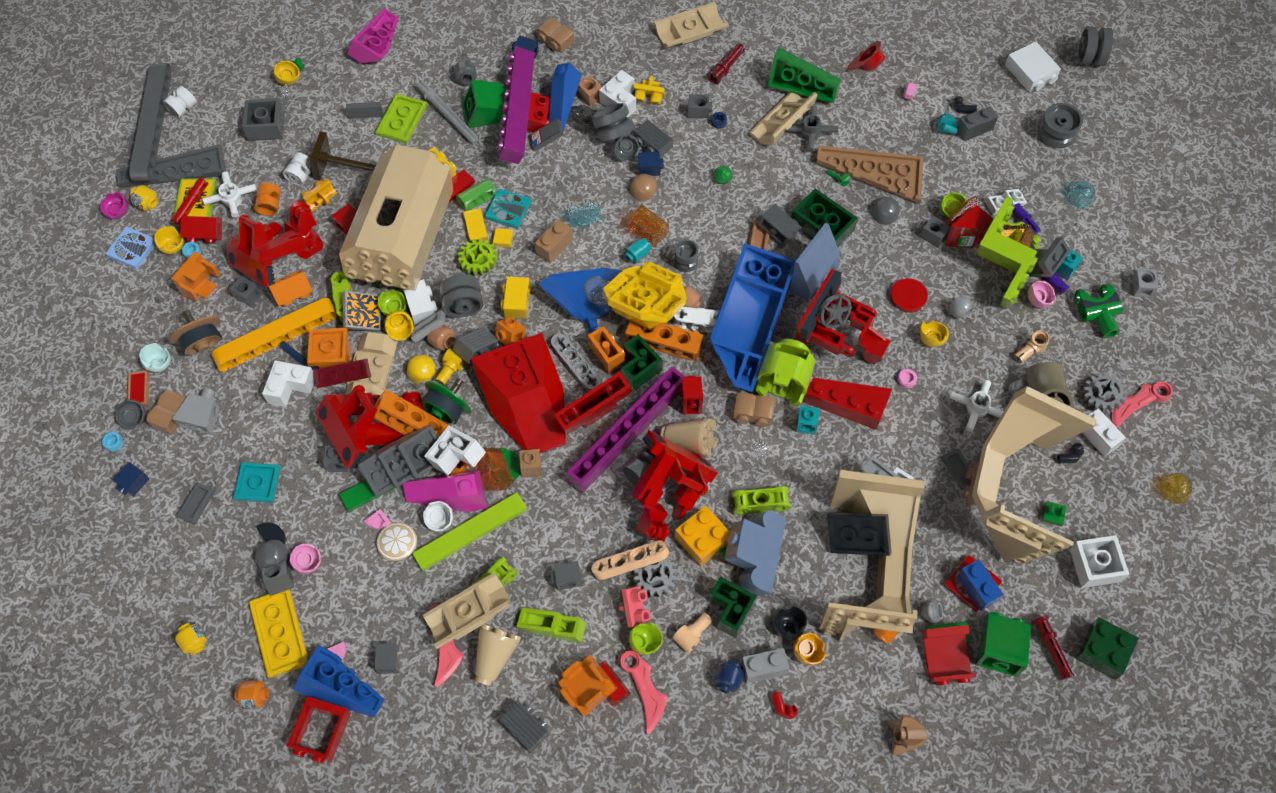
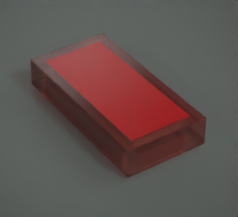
M974 196L967 199L944 223L952 226L953 223L978 203L977 197Z
M605 660L599 665L617 687L607 697L615 708L628 698L631 692Z

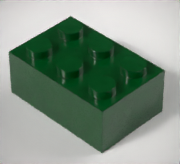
M816 188L792 211L791 217L799 222V225L802 227L800 230L811 238L816 236L825 223L829 224L837 247L852 234L858 217Z

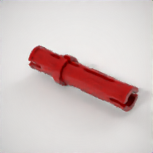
M199 177L192 189L188 190V195L170 220L176 226L180 227L181 216H188L195 203L202 198L201 195L209 184L205 179Z

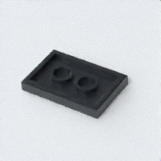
M835 512L827 514L831 553L890 556L892 554L888 514Z

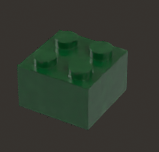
M1098 617L1091 624L1076 660L1117 680L1124 674L1139 637Z

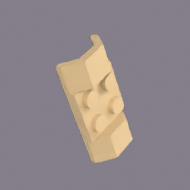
M715 2L654 22L657 36L664 48L679 43L683 45L728 27V23H723L718 15Z
M790 92L749 132L750 135L760 144L773 146L783 136L784 130L791 128L792 124L815 104L817 94L814 92L806 99Z
M367 332L362 335L353 361L368 359L371 377L347 382L345 394H350L355 386L363 385L365 393L381 395L387 385L398 341L391 339L387 334Z
M494 572L423 614V617L432 630L436 641L434 646L438 649L455 638L458 640L492 620L495 614L509 607L511 601L505 587Z

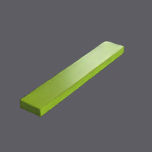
M515 493L412 554L422 571H425L528 509L519 494Z

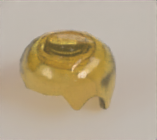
M1171 473L1165 475L1161 480L1160 491L1166 500L1169 499L1174 501L1175 504L1186 503L1192 495V483L1187 476L1181 473Z

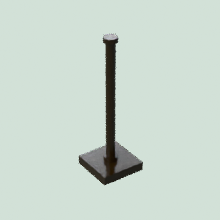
M319 132L310 157L314 180L320 181L322 179L327 162L374 171L376 167L374 164L330 155L327 133Z

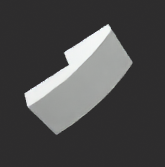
M1019 189L1005 190L999 196L987 197L984 202L992 215H996L1006 196L1014 199L1012 206L1017 203L1024 206L1027 204V201Z

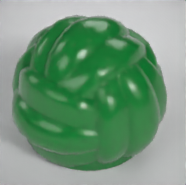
M723 165L714 170V178L719 184L729 183L733 178V173L728 166Z

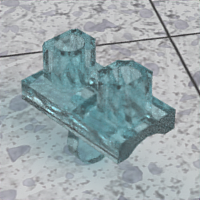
M589 202L584 207L571 206L567 210L571 228L581 225L589 228L590 223L602 221L599 203Z

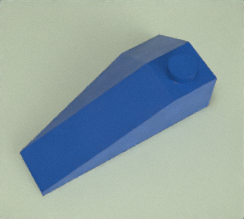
M570 62L557 65L551 85L549 123L558 118L562 123L563 131L582 73Z
M318 645L299 675L293 690L306 697L309 696L375 718L385 699L367 682H362L355 675L356 672L352 668L348 669L341 662L342 659L337 654Z

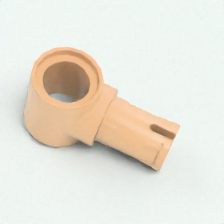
M1042 330L1034 332L1032 338L1026 342V346L1015 353L1014 357L1020 359L1019 362L1022 364L1031 355L1045 351L1050 339L1048 333ZM1040 339L1044 343L1038 344L1035 340Z
M703 613L693 624L683 625L675 633L673 639L687 653H690L693 650L692 647L694 645L697 646L700 642L701 633L712 623V619L709 615Z

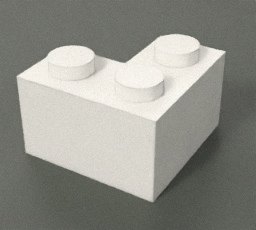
M621 70L599 90L600 103L605 107L626 103L629 114L626 117H629L636 111V97L632 95L635 78Z
M274 361L262 393L269 404L286 407L292 390L311 393L315 382L313 370L307 366Z
M448 426L424 457L435 469L449 475L460 460L474 468L486 452L475 439Z

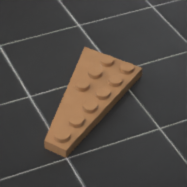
M818 145L816 164L842 174L848 173L854 179L920 204L923 173L922 156Z

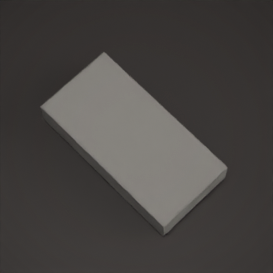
M440 310L416 325L411 334V339L416 343L427 336L432 330L444 325L446 314Z

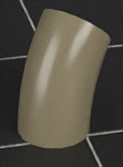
M1042 362L1034 364L1026 370L1028 387L1074 408V399L1068 390L1062 365L1053 362Z

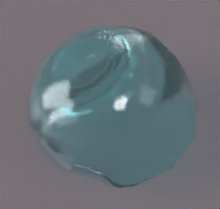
M1086 181L1073 182L1067 189L1069 203L1076 208L1091 206L1095 198L1094 187Z

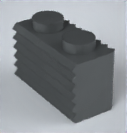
M991 106L961 117L958 122L957 132L964 141H967L988 131H993L998 116Z
M648 119L634 130V137L637 138L639 146H642L647 152H659L661 158L673 148V139Z
M776 204L772 205L758 222V225L763 230H766L771 237H774L777 242L782 244V247H785L802 228L796 219L791 218L786 214L784 208Z
M485 327L477 330L473 329L464 336L459 335L456 338L453 350L470 364L472 363L470 358L496 349L498 338L493 336Z
M517 701L499 720L532 753L549 735L546 730L549 726L540 717L536 720L531 715L534 711L526 703L521 705Z

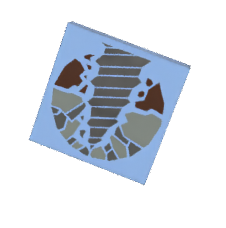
M125 227L106 252V255L113 260L138 270L156 243L153 237Z

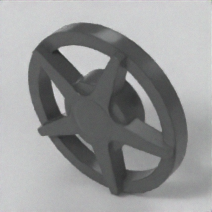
M835 294L829 297L820 308L819 320L821 324L831 329L842 326L851 312L850 300L842 294ZM842 298L846 301L847 306L845 307L841 306ZM837 299L836 303L827 307L830 302ZM825 310H827V315L829 316L826 321H824ZM836 319H837V321H838V322L835 323V324H829V323H831L833 320H836Z

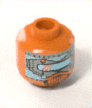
M260 680L244 681L236 688L235 701L243 709H259L269 699V689Z

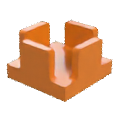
M194 251L171 279L183 297L188 300L191 298L197 302L199 300L197 295L206 299L217 287L215 283L207 280L210 274L218 277L220 273L215 265L204 260L200 253Z
M348 329L309 330L308 366L325 368L350 362L351 345L348 340Z
M592 655L587 656L583 661L574 662L561 674L563 679L558 682L562 687L559 690L570 706L577 708L583 716L588 715L617 689Z

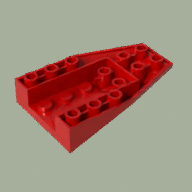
M542 332L470 358L492 416L523 450L539 449L541 454L566 444V432L554 416L555 413L565 408L564 387Z

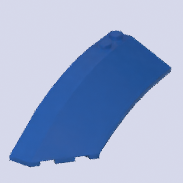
M744 243L710 341L733 386L752 393L794 272L796 260Z

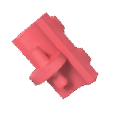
M641 586L623 589L624 605L618 607L619 611L625 610L628 627H634L640 623L644 624L647 623L646 621L651 620L650 611L644 609L643 604L648 598L647 591L641 589Z

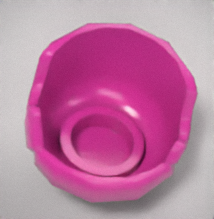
M116 191L115 193H107L101 202L100 208L106 217L119 219L127 213L129 205L127 199L120 192Z

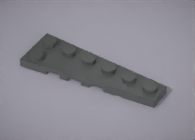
M220 144L157 159L151 181L133 182L129 173L130 166L116 169L120 187L180 181L181 179H198L199 177L222 176L223 172H227Z

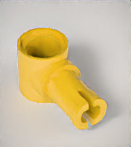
M449 348L443 357L444 367L435 380L445 386L452 374L456 373L457 370L462 371V366L466 365L467 362L452 348Z

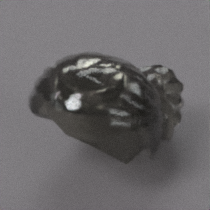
M576 105L571 107L568 118L570 121H575L581 129L592 130L595 126L591 116L598 111L586 105Z

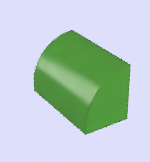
M485 179L456 195V199L465 211H469L494 198L496 195L495 186L489 179Z

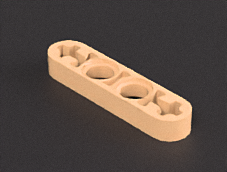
M655 541L600 559L592 565L591 570L598 580H604L665 560L669 555V550L665 542ZM644 554L642 559L635 560L637 556ZM620 561H625L623 565L616 566Z

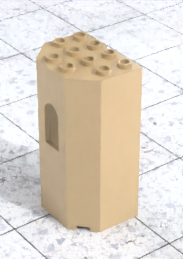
M395 145L388 152L384 151L381 153L339 253L344 276L351 279L365 280L370 283L381 280L382 284L386 286L416 291L453 192L451 167L445 162L442 164L436 159L437 156L432 151ZM385 198L402 201L395 221L391 225L380 226L377 224L376 220Z

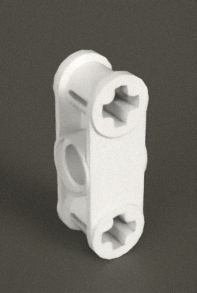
M682 307L673 316V324L685 330L712 333L720 310Z

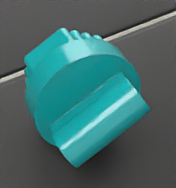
M945 112L938 116L937 128L942 134H956L958 130L957 121L953 115Z

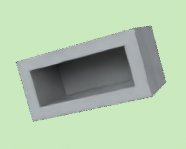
M784 648L745 656L741 662L746 684L787 675L790 669Z

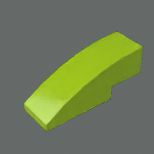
M522 607L516 627L540 635L582 643L587 623L579 617L564 616L559 612Z

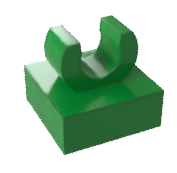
M1046 501L1042 521L1062 527L1067 506Z

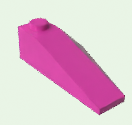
M384 8L352 39L348 55L361 63L380 61L389 52L399 17Z
M480 470L412 480L403 484L406 502L428 505L434 501H443L449 504L452 510L464 512L487 509Z

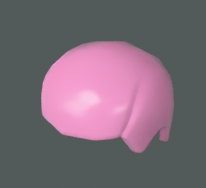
M1036 281L1028 289V299L1037 308L1049 307L1056 300L1054 289L1051 284L1045 281Z
M303 543L298 545L290 554V565L299 574L307 575L313 573L320 566V551L311 544Z

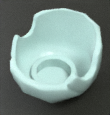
M152 343L140 350V362L146 370L155 373L161 372L170 365L171 356L167 348H161L157 343Z

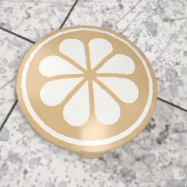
M392 523L383 528L378 535V551L388 561L403 560L416 550V533L411 526L405 523Z

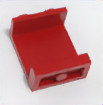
M969 625L922 630L930 682L936 681V685H947L949 680L957 679V683L970 682V678L977 677L976 673H971L966 641V634H970Z

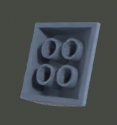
M825 223L795 261L790 291L807 301L815 297L831 268L837 270L840 265V252L829 224Z

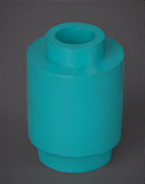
M645 238L637 239L625 249L624 256L628 262L636 264L649 254L652 247Z

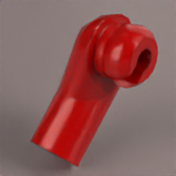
M780 691L771 694L775 712L786 719H793L797 716V707L785 704Z

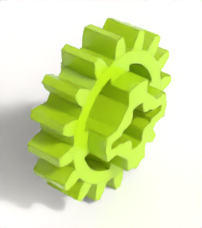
M482 238L478 242L475 239H472V243L467 241L466 247L461 246L462 252H458V260L462 270H466L467 274L473 272L474 276L478 272L481 275H484V271L490 273V267L495 268V262H498V254L494 244L490 245L489 240L483 242Z

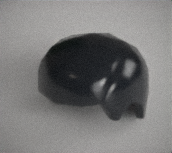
M792 606L787 610L782 608L774 617L775 630L781 637L787 639L798 638L807 626L806 614L796 606Z

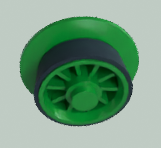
M457 378L450 389L438 383L426 381L425 387L429 392L420 402L434 417L446 423L456 425L461 414L469 415L472 412L469 405L456 395L459 387L463 384L461 379Z

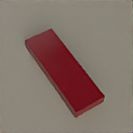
M368 359L313 370L317 389L371 377Z

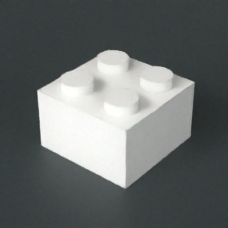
M1117 535L1076 541L1070 548L1081 588L1119 583L1129 575Z

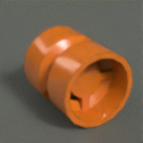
M261 183L258 185L254 209L261 215L274 216L278 213L281 189L273 183Z

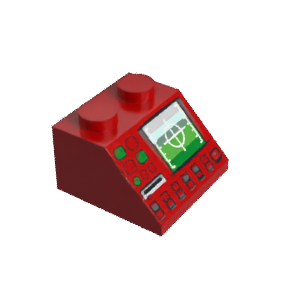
M978 205L974 206L952 224L945 245L947 247L974 248L977 244L980 245L993 221V217Z

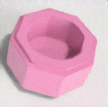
M909 82L906 85L904 98L913 99L917 86L915 83Z

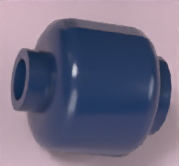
M732 660L722 662L714 676V681L718 685L717 689L726 694H729L730 691L737 692L745 678L743 667Z

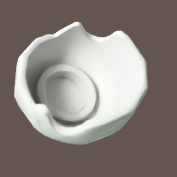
M443 501L429 503L423 512L424 524L430 530L436 532L446 530L453 522V510L449 504Z

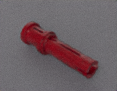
M740 43L736 44L724 60L718 62L715 65V69L707 74L708 80L715 85H719L722 77L729 73V68L745 52L744 46Z
M1041 616L1030 623L1035 626L1040 636L1039 641L1045 644L1061 680L1068 679L1074 676V673L1056 640L1057 633L1053 631L1048 621L1049 616Z

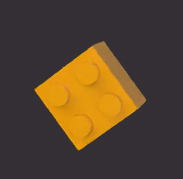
M707 506L703 507L675 529V538L700 567L717 555L722 548L727 547V538L730 534V531Z

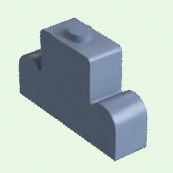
M766 511L754 515L751 521L744 519L732 523L730 534L727 538L728 544L725 560L745 569L739 577L740 585L743 589L757 596L772 594L786 517L774 511Z

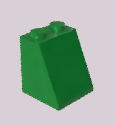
M471 80L462 101L466 125L469 128L500 123L501 117L504 114L502 106L506 100L503 99L504 92L507 89L505 83Z
M989 612L984 618L975 665L1018 677L1028 667L1031 624L1025 623L1020 618L1010 619L1004 617L1002 613Z

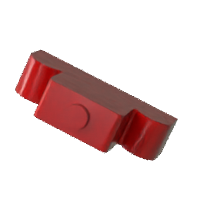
M618 372L555 413L554 416L566 434L577 430L583 424L587 428L618 408L616 402L627 397L632 392V389L622 373Z

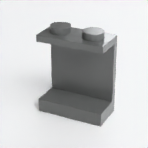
M1056 237L1048 249H1036L1031 240L1026 239L1023 245L1036 250L1037 254L1035 257L1038 258L1031 274L1027 272L1029 274L1028 277H1052L1070 253V249L1063 237Z

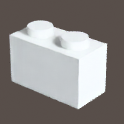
M424 279L419 281L416 291L404 289L414 325L421 323L435 314V311H438L435 301L430 300V297L433 296L430 285L426 286Z
M1099 408L1088 415L1097 419L1096 425L1083 432V434L1105 457L1117 449L1126 437Z

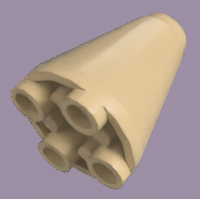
M704 418L669 424L662 427L661 436L701 457L707 458L710 457L711 449L716 448L717 440L716 437H713L716 421Z
M483 624L480 626L478 633L475 681L491 686L492 681L497 679L518 647L521 637L509 633V636H506L507 631L498 628L492 631L493 627Z

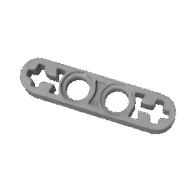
M563 334L554 335L551 339L553 350L584 389L589 392L600 385L599 376L569 339ZM556 341H563L565 349L563 350L560 344H556ZM568 353L575 354L573 360H567L565 356ZM580 366L586 368V371L582 374L576 372V369ZM588 375L589 379L592 382L595 381V386H593L592 384L589 385L588 379L586 378Z

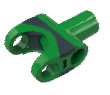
M1109 283L1101 285V294L1103 296L1101 299L1092 298L1084 289L1076 290L1075 301L1083 322L1096 320L1104 338L1114 337L1119 334L1120 329L1114 316L1122 314L1123 306L1113 286Z

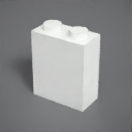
M1037 42L1009 54L1005 64L1029 93L1034 90H1040L1048 83L1053 84L1058 79L1061 70Z

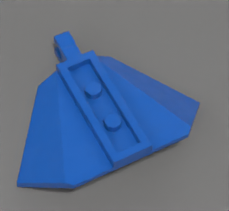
M597 268L551 274L539 283V287L572 317L580 319L581 322L586 321L589 333H592L598 328L596 319L609 313L612 308L606 302L603 288L622 271L610 268Z

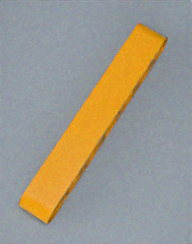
M322 298L214 349L211 355L218 370L225 372L227 368L231 369L244 363L246 359L248 361L261 355L263 351L267 352L279 346L282 341L288 342L296 338L297 335H303L314 327L317 328L330 322V319H336L338 314L329 298Z

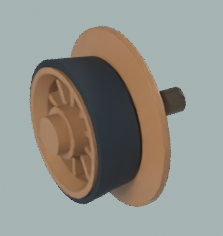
M185 310L182 314L186 318L187 324L177 329L169 337L172 344H180L184 355L197 354L210 349L222 339V335L216 328L221 320L217 316L194 320L190 310Z

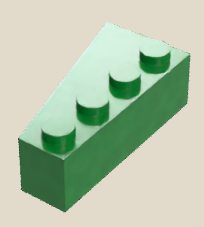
M779 47L774 55L768 87L808 97L815 92L817 94L816 99L834 103L841 79Z

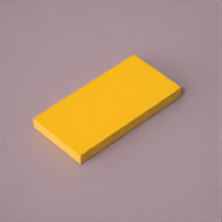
M289 589L272 596L268 594L249 601L267 677L270 679L306 666L309 658L291 590Z

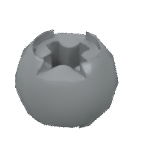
M958 296L950 304L949 311L953 317L964 319L972 312L973 303L965 296Z

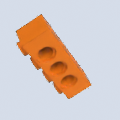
M630 320L625 332L626 342L639 334L653 350L694 362L698 360L704 341V335L697 331H688L680 326H671L665 323H660L648 329Z
M385 389L375 404L377 413L374 418L405 436L425 426L432 425L439 438L445 429L450 426Z

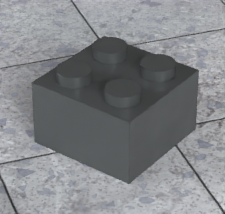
M280 98L245 100L242 128L248 141L283 139L285 111Z

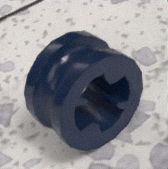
M723 112L714 113L711 121L712 126L717 129L724 128L727 124L726 114Z

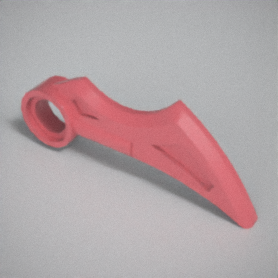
M1164 381L1157 382L1156 384L1142 385L1137 394L1126 398L1125 404H1121L1119 410L1114 407L1111 413L1112 423L1118 429L1128 416L1154 400L1158 402L1168 401L1173 393V388ZM1157 389H1164L1167 392V395H1159L1157 393Z
M440 604L433 605L432 607H430L429 611ZM453 640L438 648L439 664L435 687L440 686L454 673L464 657V654L456 648Z
M626 651L621 656L620 665L623 671L631 673L645 711L646 733L650 734L663 714L667 695L660 693L653 686L650 677L651 666L641 659L637 652ZM628 657H634L637 660V664L632 668L625 665V659Z

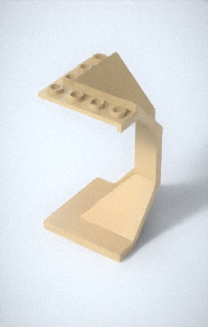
M1028 386L1014 393L985 441L972 492L975 504L1004 563L1014 560L1016 563L1025 564L1051 553L1062 551L1074 544L1069 539L1005 511L1004 505L995 503L1005 458L1028 444H1035L1043 449H1049L1095 427L1097 420Z
M840 470L831 497L830 508L845 509L850 513L888 514L892 554L890 556H879L876 600L866 607L829 602L822 621L819 623V631H824V634L831 636L840 633L839 641L858 626L913 634V624L917 620V610L911 612L909 599L912 546L920 498L924 490L925 481Z

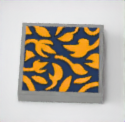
M353 291L342 292L343 328L373 332L381 331L380 309L377 300L379 295Z

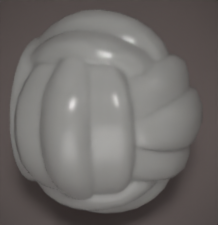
M1023 379L1012 382L1008 389L1013 397L1015 392L1028 386V384Z
M933 599L926 601L921 610L923 618L929 623L939 622L943 617L942 605Z

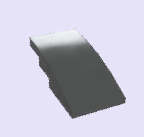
M432 425L416 430L356 463L374 496L378 497L392 487L398 488L410 479H417L434 468L424 457L438 439Z

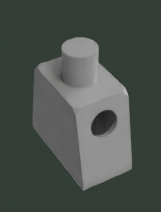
M204 388L200 396L189 394L173 416V420L178 427L210 435L213 434L220 407L212 399L215 394L212 389Z

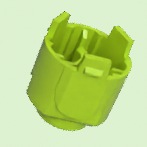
M783 339L770 345L767 348L757 377L756 391L759 395L766 396L768 392L782 398L792 399L790 405L793 407L801 404L807 392L816 363L815 358L810 353V349L804 343L793 339Z

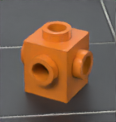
M508 317L497 322L495 337L504 345H508L524 339L526 327L513 317Z

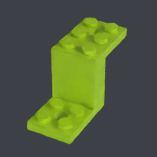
M1006 196L981 241L977 254L1016 273L1000 305L1006 309L1010 304L1014 305L1020 293L1018 288L1022 289L1029 276L1027 272L1031 274L1038 260L1035 257L1037 254L1036 250L1001 234L1005 225L1004 221H1009L1014 206H1012L1014 199Z

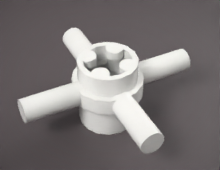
M223 172V184L219 187V194L205 197L203 202L204 205L222 201L230 208L231 216L235 218L239 215L237 207L242 202L241 195L257 191V187L255 184L238 188L230 181L229 173Z
M984 380L980 391L975 392L970 398L953 391L949 399L966 405L970 418L965 429L969 432L974 430L978 418L987 415V413L1000 418L1004 412L991 407V397L987 394L991 386L989 380Z

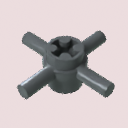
M813 105L810 108V114L804 118L803 124L792 125L786 132H802L805 138L808 139L807 151L813 152L814 142L820 137L822 132L838 133L839 126L822 125L820 117L817 116V106Z

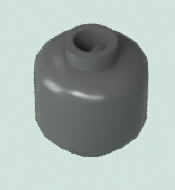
M461 60L455 64L454 74L458 83L470 85L471 80H476L477 72L471 61Z

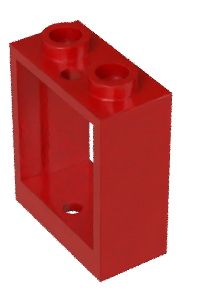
M307 696L287 743V747L292 750L291 754L304 758L305 755L311 756V760L319 764H324L325 761L332 763L351 712L347 708ZM313 711L339 718L326 753L300 746Z

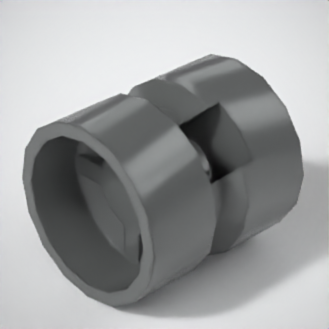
M687 239L679 241L675 246V266L681 272H691L698 265V246L694 241Z

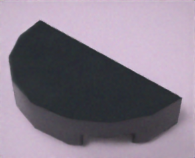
M262 523L256 526L265 542L271 539L279 540L286 546L287 538L285 532L278 525Z

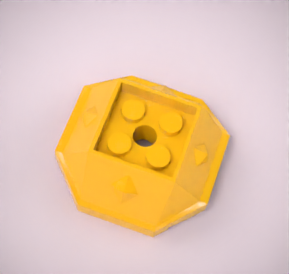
M652 262L624 269L603 288L606 302L613 308L616 314L648 329L660 323H667L686 304L687 300L681 275Z

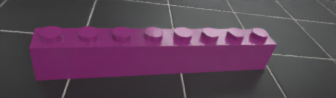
M516 46L514 51L510 52L508 56L510 64L506 71V74H508L505 81L507 89L503 96V99L506 100L502 106L504 114L500 121L502 127L499 137L501 140L498 143L497 151H499V159L519 165L525 153L535 52Z
M672 366L567 471L568 482L583 494L682 392V378L686 376Z

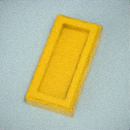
M481 208L464 211L470 242L472 243V239L478 242L480 238H482V241L488 240Z

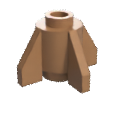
M901 715L900 721H888L889 727L893 730L894 741L896 742L893 744L892 754L901 755L911 749L923 746L925 741H927V730L912 716Z

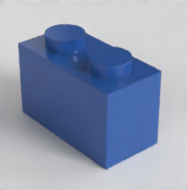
M980 559L962 568L957 576L980 611L997 603L1004 595Z

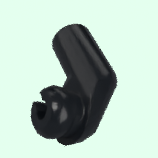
M956 96L954 98L953 107L960 113L971 114L977 111V105L964 104L963 97Z

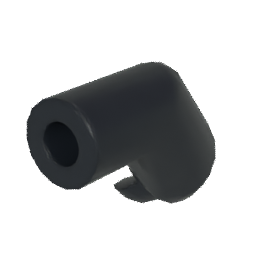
M1074 443L1073 448H1071L1068 454H1058V464L1078 462L1084 454V446L1081 443Z

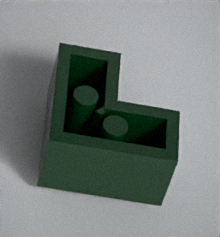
M639 334L624 344L625 357L630 362L621 368V373L634 392L663 370V359Z
M721 576L710 593V601L725 609L719 620L718 629L737 638L756 604L757 596Z

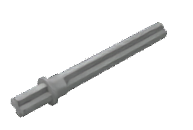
M424 81L417 83V89L424 95V99L429 100L470 144L474 145L478 142V136L436 94L433 88H430Z

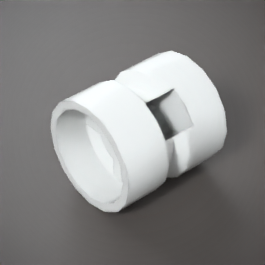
M179 86L173 92V96L169 95L162 103L170 114L179 119L186 113V108L190 109L196 104V99L186 88Z
M295 153L290 161L291 164H288L283 171V176L290 183L303 186L308 175L312 172L310 157L303 153Z

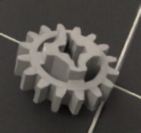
M1099 372L1097 378L1092 375L1090 381H1086L1083 390L1085 394L1084 400H1089L1088 406L1094 405L1095 411L1101 408L1102 413H1105L1106 409H1109L1112 413L1114 407L1119 410L1121 404H1125L1128 396V391H1126L1127 385H1122L1123 379L1117 380L1116 374L1110 377L1109 372H1106L1105 376H1102Z
M669 557L654 563L656 565L651 564L634 570V574L637 575L634 577V582L638 583L637 586H641V589L643 588L647 593L649 592L650 598H653L654 594L661 598L663 592L668 596V589H675L673 583L678 582V577L675 576L678 574V569H673L675 567L674 562L668 563ZM666 569H667L668 572H669V575H670L669 578H668L667 575L664 574V572H665ZM643 573L647 577L646 583L642 578ZM657 573H659V577L656 576L652 579V574L656 575Z

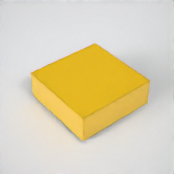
M495 228L494 246L511 248L514 235L513 229Z

